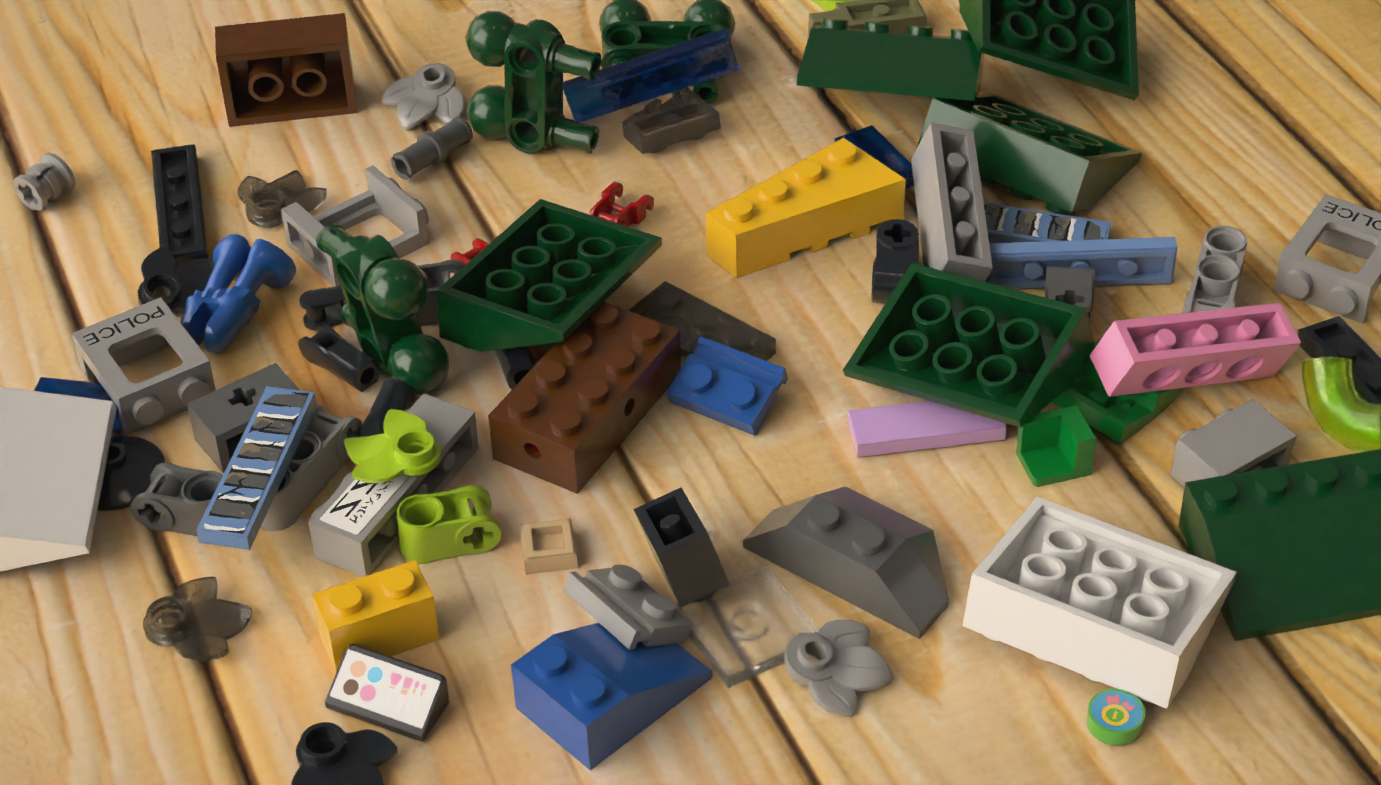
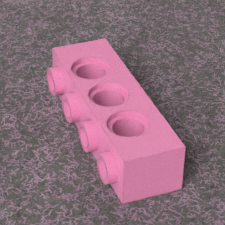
M1273 303L1116 320L1092 351L1090 358L1108 396L1112 397L1274 377L1299 347L1301 341L1282 304Z

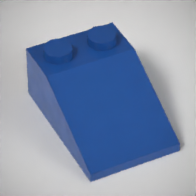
M600 623L553 634L511 664L516 709L589 770L593 769L712 679V670L677 643L646 647L642 642H638L635 649L629 650Z

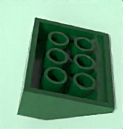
M959 0V12L978 52L1134 101L1139 96L1135 0Z
M823 18L822 26L815 25L810 29L797 75V86L974 101L981 91L984 53L978 52L969 31L965 29H951L950 36L933 35L934 27L908 25L907 33L891 32V24L865 22V29L848 28V20Z
M992 93L978 94L974 101L932 98L918 142L919 145L930 122L973 130L980 181L982 183L993 184L994 181L1008 186L1006 192L1012 196L1025 200H1032L1035 197L1047 202L1045 207L1047 210L1070 216L1073 212L1091 209L1140 161L1142 152Z
M539 199L437 290L440 338L479 352L562 342L662 246V238Z
M911 263L847 362L843 372L845 376L1022 427L1075 382L1095 348L1086 308Z
M1381 449L1185 482L1178 527L1192 555L1237 572L1235 581L1220 609L1235 641L1381 615Z

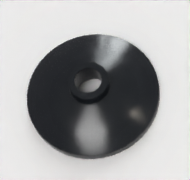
M135 436L111 437L97 510L111 511L131 507V503L136 495L145 493L151 484L150 475L156 465L165 463L161 450L155 444Z

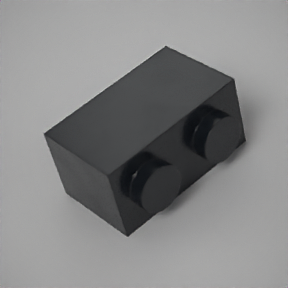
M682 487L633 509L655 560L680 608L692 602L705 601L711 598L716 591L730 585L709 534Z

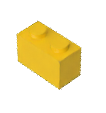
M416 560L312 594L319 635L336 673L342 657L350 644H355L391 657L440 640L434 596Z

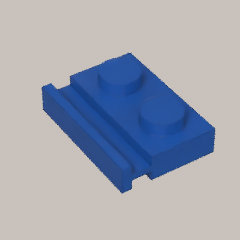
M700 336L697 340L698 346L693 354L688 355L666 391L669 401L755 436L776 401L782 383L786 384L788 380L786 368Z

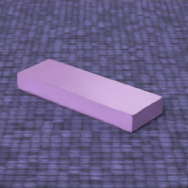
M932 401L848 410V426L857 457L1005 440L1006 425L1004 422Z

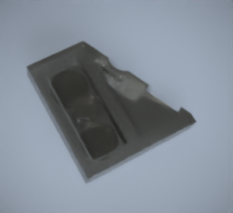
M681 82L671 87L672 98L662 104V100L655 98L645 105L642 111L634 113L622 122L624 138L642 154L658 153L665 150L667 146L685 140H698L704 137L706 133L721 129L719 112Z

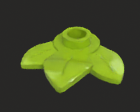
M388 410L384 419L383 434L352 437L344 440L348 456L351 461L357 464L352 471V478L365 483L388 482L401 475H423L436 468L442 457L440 445L433 438L432 434L427 431L425 421L416 415L402 410Z

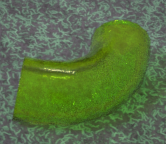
M1321 357L1302 361V380L1308 409L1322 431L1355 452L1381 449V404L1364 401L1355 389L1352 360L1341 357Z

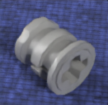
M48 152L41 156L40 164L36 163L27 169L26 175L17 176L13 181V187L19 199L28 208L40 211L46 207L47 201L52 202L60 197L62 191L70 192L73 190L75 178L69 166L59 156Z

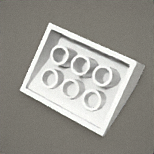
M0 387V572L90 552L116 413L113 401Z
M1036 497L972 573L962 626L979 632L991 640L1001 641L1033 654L1040 660L1050 661L1080 673L1092 681L1102 682L1114 688L1125 690L1144 702L1154 703L1167 709L1186 681L1235 581L1237 572L1043 498Z

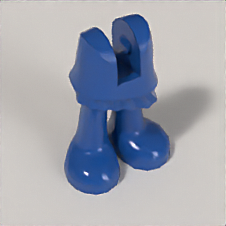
M231 234L223 237L213 251L215 266L203 292L196 290L193 296L186 299L185 312L180 321L198 346L204 341L208 352L222 354L233 342L240 330L252 321L253 314L258 311L261 301L255 294L260 286L265 284L270 288L279 289L291 283L296 274V266L293 260L282 249L269 241L256 239L251 247L245 237L239 234ZM232 280H235L234 286L228 288Z

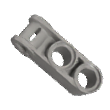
M1222 225L1207 230L1204 235L1191 289L1187 291L1182 313L1235 308L1247 246V237L1242 231L1231 226Z
M317 404L260 528L267 531H281L289 528L297 521L299 515L317 494L325 488L326 484L341 466L350 459L344 440L346 438L361 437V420L353 416L346 417L345 419L327 413L325 407Z

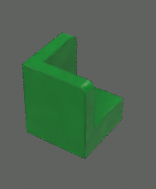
M1068 406L1038 413L1024 426L1019 427L1016 454L1032 484L1036 487L1092 475L1096 437L1078 406Z

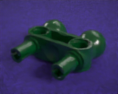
M638 0L611 1L604 7L599 21L602 33L601 67L608 76L607 95L609 100L619 104L630 101L632 98L633 81H693V97L695 101L701 104L715 102L718 98L719 79L725 76L729 69V41L736 25L731 8L721 0H697L688 7L683 21H652L647 7Z
M486 11L476 16L469 24L465 37L468 51L475 60L484 66L501 67L504 65V86L487 85L472 95L466 111L472 129L485 139L501 140L507 137L511 145L524 153L533 154L541 149L551 150L556 145H561L591 154L598 144L599 127L565 118L563 114V73H570L587 78V80H594V76H597L600 70L601 54L566 44L559 30L552 23L545 20L535 19L525 25L516 23L514 19L500 11Z
M337 223L328 225L332 233L323 228L317 235L316 243L322 252L335 260V270L346 304L341 309V320L355 330L363 353L378 362L380 374L386 375L389 373L391 378H398L414 388V394L422 395L436 390L447 378L449 354L440 340L422 332L417 312L425 304L427 279L418 265L409 260L400 259L391 244L379 234L372 238L367 236L353 237Z

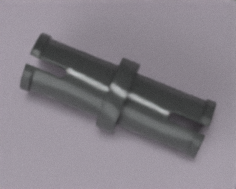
M455 117L451 122L436 131L429 130L418 136L416 143L393 155L394 157L391 158L393 170L400 178L408 180L429 165L437 166L443 163L449 153L464 144H468L473 139L471 126L464 118Z

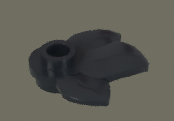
M164 247L156 249L142 262L141 272L144 281L138 288L139 304L143 305L161 297L173 314L177 311L185 312L186 299L193 296L196 290L203 292L214 269L213 258L192 259L176 263L173 255Z
M316 723L303 732L297 744L296 757L300 767L292 778L291 784L384 785L377 766L393 758L398 752L397 746L383 733L375 730L365 729L346 733L340 726L334 723Z

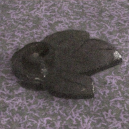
M294 170L270 183L257 177L247 176L238 187V197L246 205V217L250 223L263 228H274L283 223L282 208L297 202L307 212H312L326 200L327 189L321 187L306 189L300 172Z
M203 577L185 582L176 588L172 596L162 597L151 603L143 620V629L146 638L155 645L163 647L173 646L184 658L210 661L222 658L229 653L227 639L233 638L244 630L252 618L253 611L249 606L218 599L216 577Z

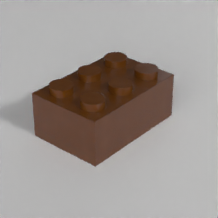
M345 13L215 27L216 61L229 127L358 113Z

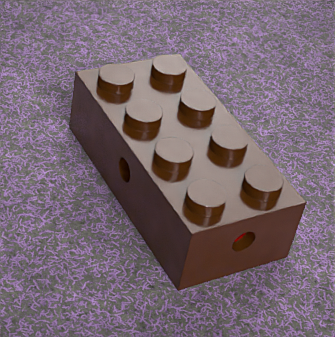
M603 302L564 341L556 342L488 415L493 459L578 494L670 387L681 368L680 330Z

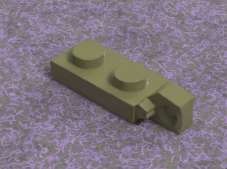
M855 0L836 3L834 10L809 14L808 35L811 27L815 25L822 26L823 18L848 20V28L865 29V22L891 24V32L907 33L908 25L927 26V16L918 0Z

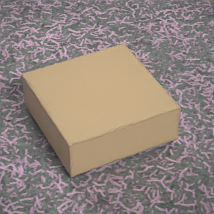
M572 518L520 524L525 574L578 568Z

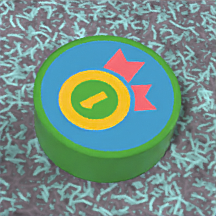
M1120 689L1103 690L1093 696L1088 706L1087 727L1096 739L1110 745H1126L1140 737L1144 726L1145 708L1138 697Z

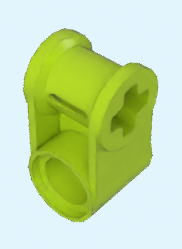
M466 485L458 489L432 494H416L401 501L397 507L399 547L403 558L409 562L416 560L417 564H428L436 560L462 555L482 554L494 548L500 541L502 533L498 522L491 517L489 512L492 506L489 492L477 485ZM469 500L473 501V512L470 510ZM473 528H475L478 536L477 540H475L472 536Z

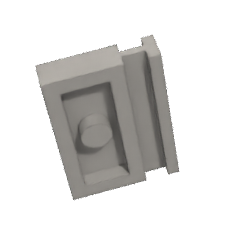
M614 565L612 568L587 570L585 577H581L576 571L569 572L563 591L629 650L635 649L638 642H642L646 647L687 641L693 623L676 609V605L671 599L660 595L643 581L642 575L634 568L626 565Z

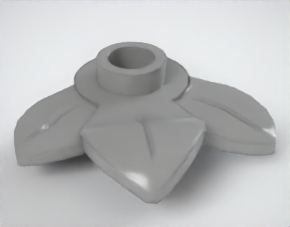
M441 63L425 65L414 76L397 80L389 86L382 100L386 105L397 106L400 123L406 131L411 130L433 114L441 122L448 124L455 117L462 116L465 106L463 94L455 88L456 79L454 72L450 67Z
M853 620L829 621L819 629L817 634L802 633L796 635L790 640L785 649L784 661L789 676L796 683L809 687L814 701L819 706L838 715L853 716L857 702L856 692L882 688L890 684L893 679L890 667L884 657L873 648L866 646L870 637V629L866 625ZM807 654L816 657L818 660L810 658Z

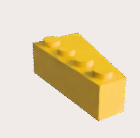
M841 138L706 212V254L710 259L738 278L789 261L790 253L798 250L816 252L828 248V242L831 239L849 234L853 239L870 234V226L892 219L904 220L906 179L845 138Z

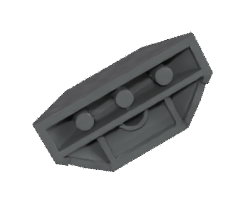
M846 486L773 509L743 540V548L918 639L948 607L949 598L933 529Z

